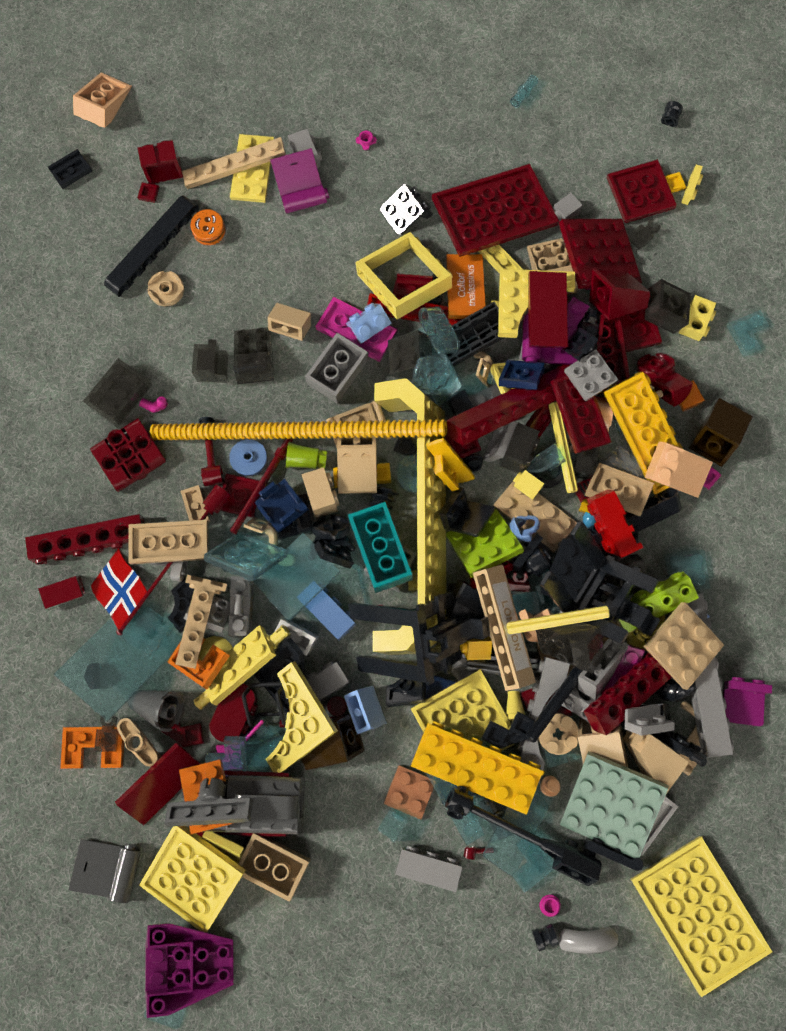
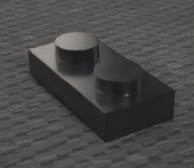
M317 541L314 545L320 559L349 569L353 566L354 562L350 556L351 553L347 549H340L329 542L324 543L321 541Z

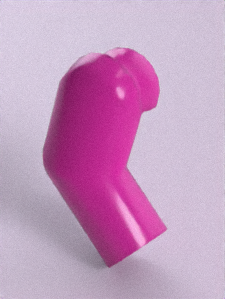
M160 396L155 402L142 398L139 403L140 407L152 413L164 410L168 405L167 399L163 396Z

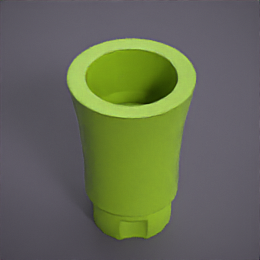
M291 442L288 443L286 468H326L327 451Z

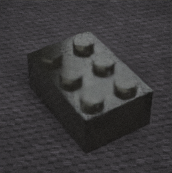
M118 358L83 402L92 411L118 428L151 388L152 384L145 376Z

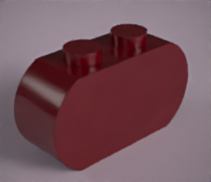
M241 684L218 704L209 724L210 732L215 739L221 742H235L241 739L242 735L246 736L250 726L248 725L242 701V694L248 685ZM251 689L246 695L250 716L254 717L259 705H256L258 701L257 695Z

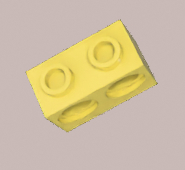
M695 295L689 305L679 334L700 341L703 336L706 337L710 330L708 323L714 319L716 314L714 310L716 303Z

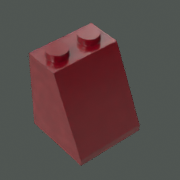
M597 268L592 269L589 301L608 320L648 308L650 291L632 275Z

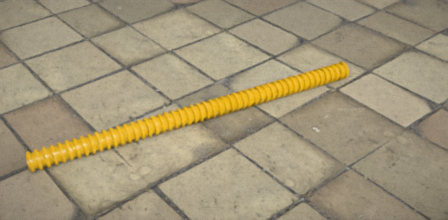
M424 419L423 421L417 420L416 422L415 420L410 422L408 420L404 422L402 420L398 422L396 420L392 422L390 420L386 422L384 420L380 422L378 420L374 422L372 420L368 422L366 420L362 422L358 420L357 422L351 421L350 423L349 421L344 423L343 421L338 423L337 421H333V423L331 421H327V423L325 421H321V423L319 421L315 423L313 421L309 423L307 421L303 423L299 421L298 423L286 422V424L285 422H269V424L267 422H252V424L250 422H237L235 424L175 423L174 425L152 424L150 427V436L154 441L168 439L212 440V438L214 440H222L223 438L225 440H238L240 438L274 439V437L275 439H291V437L293 439L297 437L299 439L303 437L305 439L308 437L310 439L314 437L316 439L320 437L323 439L326 437L331 438L332 436L333 438L338 436L339 438L344 436L345 438H349V436L351 438H355V436L357 438H361V436L363 438H367V436L369 438L373 436L375 438L379 436L381 438L385 436L387 438L391 436L393 438L397 436L402 438L403 436L409 437V435L411 437H415V435L417 437H421V435L423 437H427V435L429 437H433V435L445 437L447 434L445 419L441 421L439 419L435 421Z

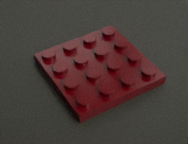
M562 219L559 222L572 270L575 272L578 289L591 288L592 269L595 268L629 273L642 284L623 219Z

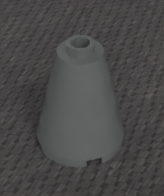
M135 690L128 698V706L131 710L163 732L172 731L171 727L174 724L178 725L184 714L185 702H182L181 697L183 696L175 691Z

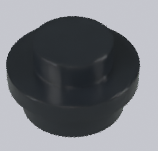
M471 454L465 458L464 463L472 472H476L482 468L483 458L479 454Z

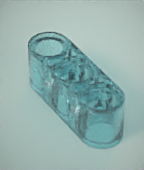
M440 307L422 308L419 311V321L435 351L438 354L457 353L460 348V342L443 310Z

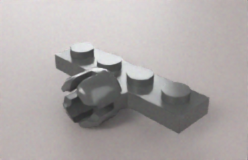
M206 778L200 783L199 794L196 800L168 803L165 825L167 827L250 822L253 801L250 797L224 799L226 785L223 781L211 778L208 785L209 778Z

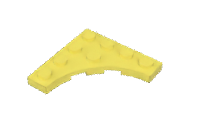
M500 269L498 337L517 338L520 322L528 309L529 271L567 273V292H574L575 272Z
M296 662L289 663L277 673L284 688L285 696L289 701V712H287L285 725L287 729L283 739L266 758V761L271 770L278 773L285 772L338 731Z

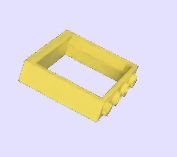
M411 232L355 262L357 275L396 319L403 317L452 288L453 276L448 269L446 270L438 258L435 259L430 250L425 248L419 238L414 237ZM411 248L438 278L398 300L372 270Z

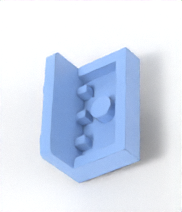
M371 303L364 308L365 311L361 314L355 313L349 317L350 321L346 325L351 328L359 343H363L392 324L381 304Z

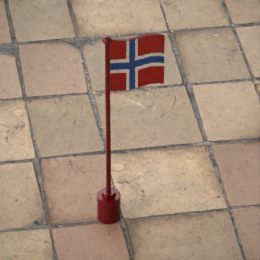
M215 485L202 503L205 506L203 509L206 512L200 520H205L208 514H219L230 499L231 494L222 487ZM120 549L115 552L91 584V589L96 599L112 617L118 629L116 630L117 635H123L122 632L173 562H168L147 591L139 575L125 561Z

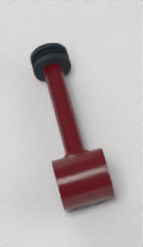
M202 417L199 419V423L213 424L214 418ZM206 439L205 446L208 466L201 468L203 485L224 484V478L221 476L223 474L222 466L215 465L213 440Z

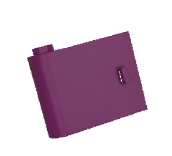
M312 148L270 159L286 214L327 203L329 198L327 187L323 188Z
M528 314L523 316V361H526V363L540 362L572 365L577 362L575 358L564 350L558 353L552 348L529 347ZM577 325V327L575 328V330L573 331V333H572V335L570 336V338L568 339V341H569V340L572 338V336L577 332V330H578V325Z

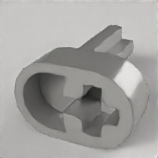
M188 561L173 562L170 566V578L172 581L182 582L184 580ZM168 562L147 563V564H152V565H158V566H164V567H165V566L168 564Z

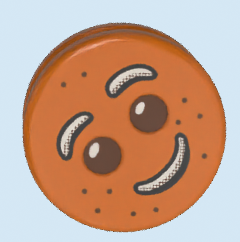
M210 209L201 210L191 220V231L194 238L200 244L214 245L223 239L226 228L218 212Z

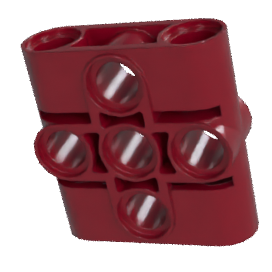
M139 418L121 429L112 430L107 438L90 448L93 456L118 493L137 480L147 477V474L167 462ZM125 432H127L131 440L128 439ZM122 437L119 443H115L117 438ZM148 442L145 448H141L142 443ZM132 452L129 458H125L126 453ZM142 459L145 460V462L147 463V465L149 466V468L146 467V465L144 464V462L142 461ZM115 462V466L109 469L110 463ZM137 467H141L139 473H134ZM125 469L128 471V473H129L130 476L132 477L131 479H130V477L128 476V474L126 473Z

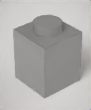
M570 193L554 204L553 210L560 222L562 219H573L579 215L583 205Z

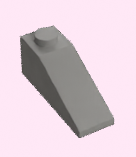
M609 638L578 676V690L596 700L610 681L629 644L625 642L620 644Z

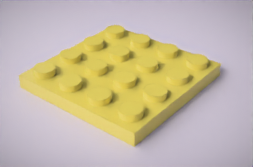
M481 669L429 697L425 703H419L410 708L423 733L427 723L432 725V722L435 721L444 725L443 730L451 733L452 729L463 733L462 738L469 741L471 737L483 741L481 746L490 748L492 744L482 740L481 737L490 720L506 729H509L511 725ZM509 745V746L504 747V748H501V749H502V751H503V750L507 749L508 747H510V746H512V745Z
M175 826L171 829L139 886L199 931L207 933L246 870L198 834H190V829L187 826Z

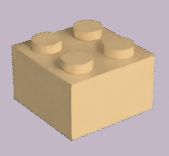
M323 467L301 474L315 517L338 512L337 506H340L336 491H331L334 485L330 473H325Z

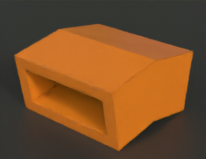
M694 380L691 381L693 385L688 397L679 404L683 412L705 401Z

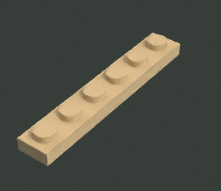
M279 137L183 170L185 186L187 189H191L270 162V159L285 156L286 151L283 140Z

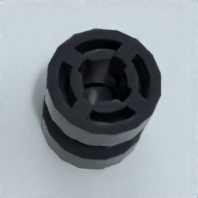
M676 101L668 102L665 106V113L662 115L661 123L676 127L683 106Z
M552 924L545 925L544 931L538 928L531 930L539 952L545 950L548 944L552 947L559 945Z

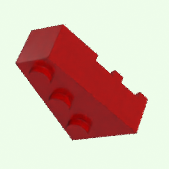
M607 489L587 499V509L594 516L596 521L594 526L602 536L603 541L601 543L606 552L608 551L619 557H625L644 548L641 542H636L631 533L635 530L632 525L628 526L624 517L626 512L615 491Z

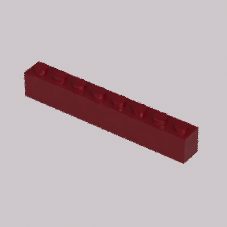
M562 365L543 374L537 390L513 388L448 419L449 437L464 446L555 401L556 397L550 381L567 376L564 370L570 365Z

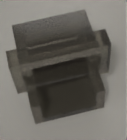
M208 339V344H194L192 374L197 382L227 383L229 355L227 350H219V345L214 339Z

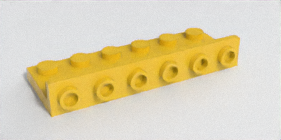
M638 372L635 376L603 393L645 477L659 441L681 449L683 447L679 442L677 443L674 437L676 435L675 430L667 423V414L658 404L659 397L650 387V378L647 374ZM645 478L647 481L654 483L651 490L654 495L669 488Z
M435 721L432 722V725L427 723L411 767L454 785L464 786L473 793L527 815L541 775H544V771L539 770L541 765L531 761L527 765L520 762L521 757L512 753L509 756L503 755L500 748L490 745V748L481 746L483 741L471 737L469 741L462 738L463 733L452 729L450 733L443 730L444 725Z

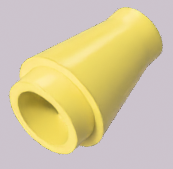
M519 691L508 692L505 714L509 721H513L517 711L525 715Z

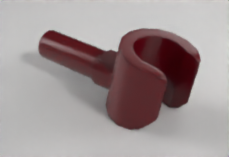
M468 846L465 848L463 856L466 859L475 860L476 853H493V848Z

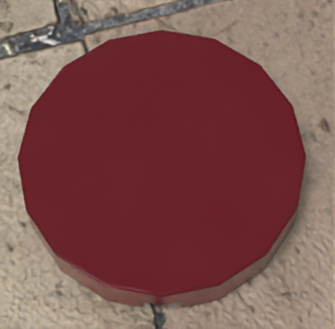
M656 353V356L647 354L638 360L637 371L647 374L650 379L666 378L674 373L675 362L673 357L667 354Z

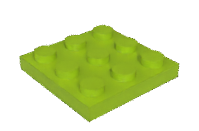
M495 509L478 537L454 531L445 533L449 543L471 578L474 577V572L495 567L524 552L522 545L497 509Z

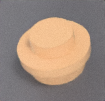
M546 776L541 781L540 789L544 795L553 797L559 793L560 783L554 776Z

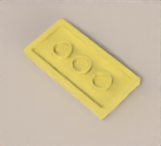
M239 134L237 152L271 141L274 137ZM271 161L233 174L230 199L266 203Z

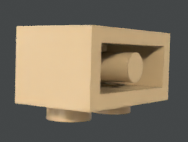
M276 303L268 316L269 331L301 341L311 327V313L287 305Z

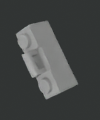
M231 576L228 636L231 638H245L252 632L254 580L251 577Z

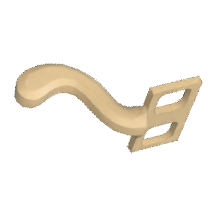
M481 351L473 356L480 360L476 376L489 388L492 385V381L489 384L487 379L489 372L492 375L490 367L493 361L488 354ZM482 364H483V365H484V371H483V374L481 375V374H480V371H481V367H482Z
M254 517L244 524L245 528L262 534L265 531L269 536L271 557L276 563L285 567L293 566L296 563L297 558L295 555L279 552L277 531L271 523Z

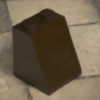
M719 398L711 408L689 449L723 467L739 447L753 416Z
M350 713L331 718L338 731L301 759L305 770L348 762L365 751L361 735L357 734Z

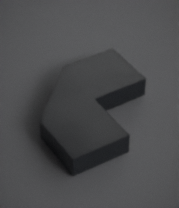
M518 711L509 729L490 720L481 739L500 749L527 740L525 734L535 720Z

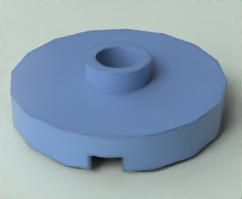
M244 439L237 442L229 455L232 468L243 476H253L260 473L267 463V453L264 446L252 439ZM246 455H251L250 459H245Z

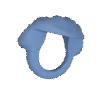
M534 515L513 517L510 522L512 533H514L518 540L526 542L532 540V534L540 527V521ZM533 519L535 521L532 528L520 531L526 520Z

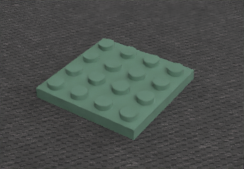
M588 751L560 825L590 839L595 837L603 841L604 845L613 849L618 848L622 853L630 857L640 858L669 785Z

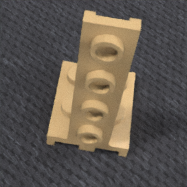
M187 575L185 583H190L189 587L194 588L175 664L196 669L214 593L221 594V591L225 592L227 584Z

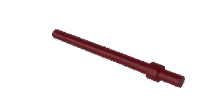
M285 438L281 447H278L275 451V457L231 527V533L235 535L238 533L253 508L255 501L259 498V492L265 488L280 461L286 457L288 443H292V438Z

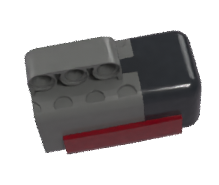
M224 770L226 781H223L226 785L224 799L250 797L253 801L250 822L234 823L204 832L252 836L253 833L258 836H287L288 834L298 835L302 832L305 777L291 776V773Z

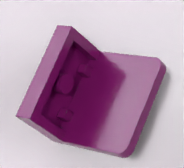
M732 677V680L725 681L723 697L726 701L725 714L729 722L762 726L764 724L765 694H772V685H766L763 680H752V683L745 682V678Z

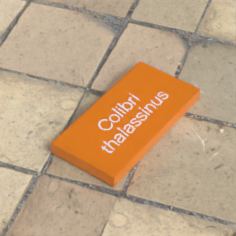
M446 254V269L453 276L452 288L447 291L448 318L464 319L485 307L483 255L468 254L459 257L458 254Z

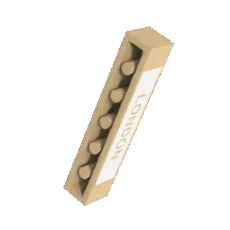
M503 565L474 572V580L484 615L488 618L490 637L505 691L519 689L536 683L522 632L509 634L507 631V623L518 621V616Z

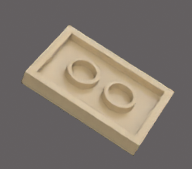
M599 463L585 496L592 497L607 489L613 490L625 511L641 517L654 483Z

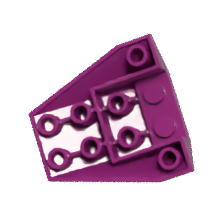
M171 923L147 925L145 943L147 1018L171 1015L234 985L233 939Z

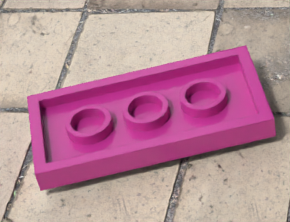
M333 297L315 326L316 330L332 338L336 333H339L366 350L368 357L380 362L396 336L397 329L389 325L363 343H359L353 331L346 323L350 321V316L355 313L361 314L363 311Z

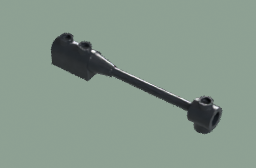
M457 786V789L452 788L449 792L445 807L448 808L447 814L451 818L460 820L471 812L539 846L541 850L554 859L552 869L586 886L599 881L602 863L599 859L595 858V852L589 849H585L584 852L578 850V844L572 840L561 843L540 838L474 805L473 797L468 795L469 789L464 786Z

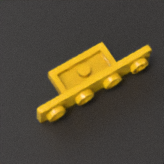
M444 438L436 439L426 444L427 449L435 458V465L433 466L435 475L439 476L443 484L447 485L451 491L459 490L458 483L475 479L472 471Z

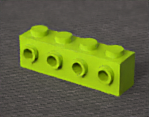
M677 572L672 574L669 579L663 582L659 581L653 593L645 590L638 591L634 594L631 601L650 610L653 616L659 618L674 611L681 602L688 604L699 597L690 577L684 572ZM620 619L618 621L620 626L628 632L637 629V627Z

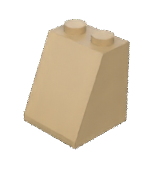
M580 719L578 742L583 764L589 751L628 768L621 723L606 736L594 731L588 721Z
M627 730L623 738L641 773L669 785L668 791L689 763V761L652 734L641 736Z

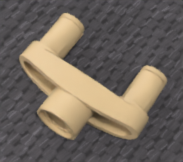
M123 718L118 722L117 730L125 742V747L132 751L145 766L151 767L161 758V754L156 751L135 721ZM135 737L140 739V745L137 748L133 746V739Z

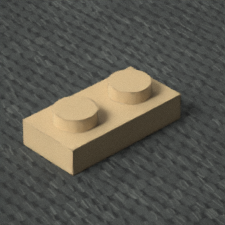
M197 485L181 491L189 521L200 520L206 512L203 509L205 506L202 504L204 501L200 486ZM208 514V516L205 518V520H207L208 523L211 522V521H210V518H209V514Z

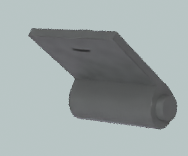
M81 839L68 890L109 897V900L114 902L129 903L141 850H138V846L133 844H125V847Z

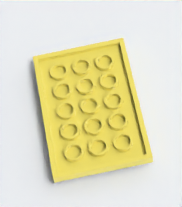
M701 836L631 878L633 885L701 997L772 953L769 945Z

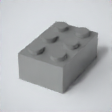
M336 333L306 374L307 385L338 404L369 361L368 352L339 333Z

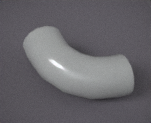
M603 927L591 931H578L566 928L561 931L559 936V946L563 951L579 954L605 952L613 949L618 944V935L611 927Z

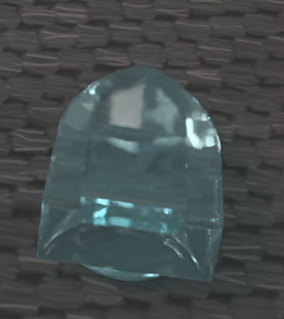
M553 444L533 458L527 468V472L540 473L546 470L551 471L564 463L566 459L558 446Z

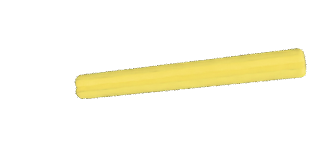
M552 402L549 404V410L567 493H575L578 491L564 421L558 403Z
M601 606L512 621L507 623V631L509 634L593 621L609 618L610 613L608 606Z

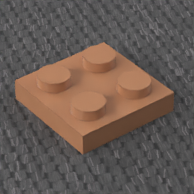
M399 765L384 804L421 820L436 780Z

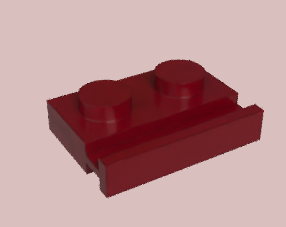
M397 274L393 295L397 299H402L433 281V276Z

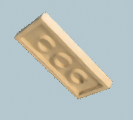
M513 481L493 507L510 520L518 516H536L540 521V527L532 534V537L534 538L538 533L543 537L541 542L554 553L558 548L559 542L569 535L577 522L539 493L534 500H531L514 487L515 482ZM533 519L526 520L521 529L532 528L535 521Z
M207 520L129 524V564L209 560Z

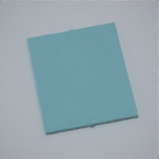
M304 533L253 580L269 599V602L273 603L289 622L341 573L332 562L319 558L314 548L315 544Z

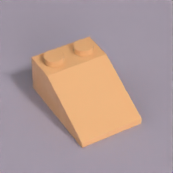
M100 73L73 95L74 115L105 128L114 119L132 86L104 73Z
M659 441L645 478L698 498L713 462L679 447Z

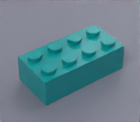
M386 502L349 514V522L375 593L413 580L411 569Z

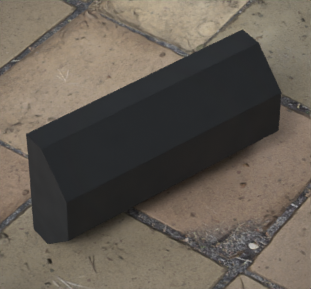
M495 301L429 338L446 371L506 338L498 337L499 308Z

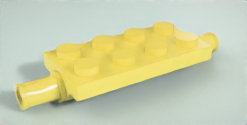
M259 625L227 652L230 655L208 690L206 689L193 700L195 706L200 710L210 702L217 706L276 656L274 650L278 648V644L291 635L288 628L281 625L273 634L268 635L265 628Z

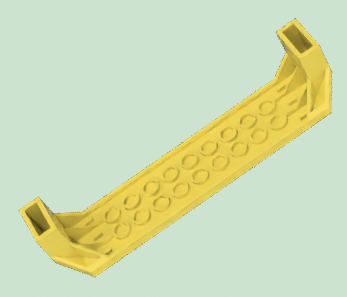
M408 379L375 383L374 401L388 412L413 410L417 413V420L423 421L426 419L429 421L432 419L435 421L439 419L441 421L445 419V411ZM423 435L417 437L418 604H425L435 599L434 596L447 592L446 530L439 515L446 503V486L440 477L435 475L433 470L435 458L426 446L427 443L440 439V435L439 437L435 435L433 437H429V435L427 437H423ZM437 614L426 619L427 629L438 624ZM402 626L399 630L373 631V652L387 655L416 654L413 628L411 626ZM429 640L430 647L437 643V641Z

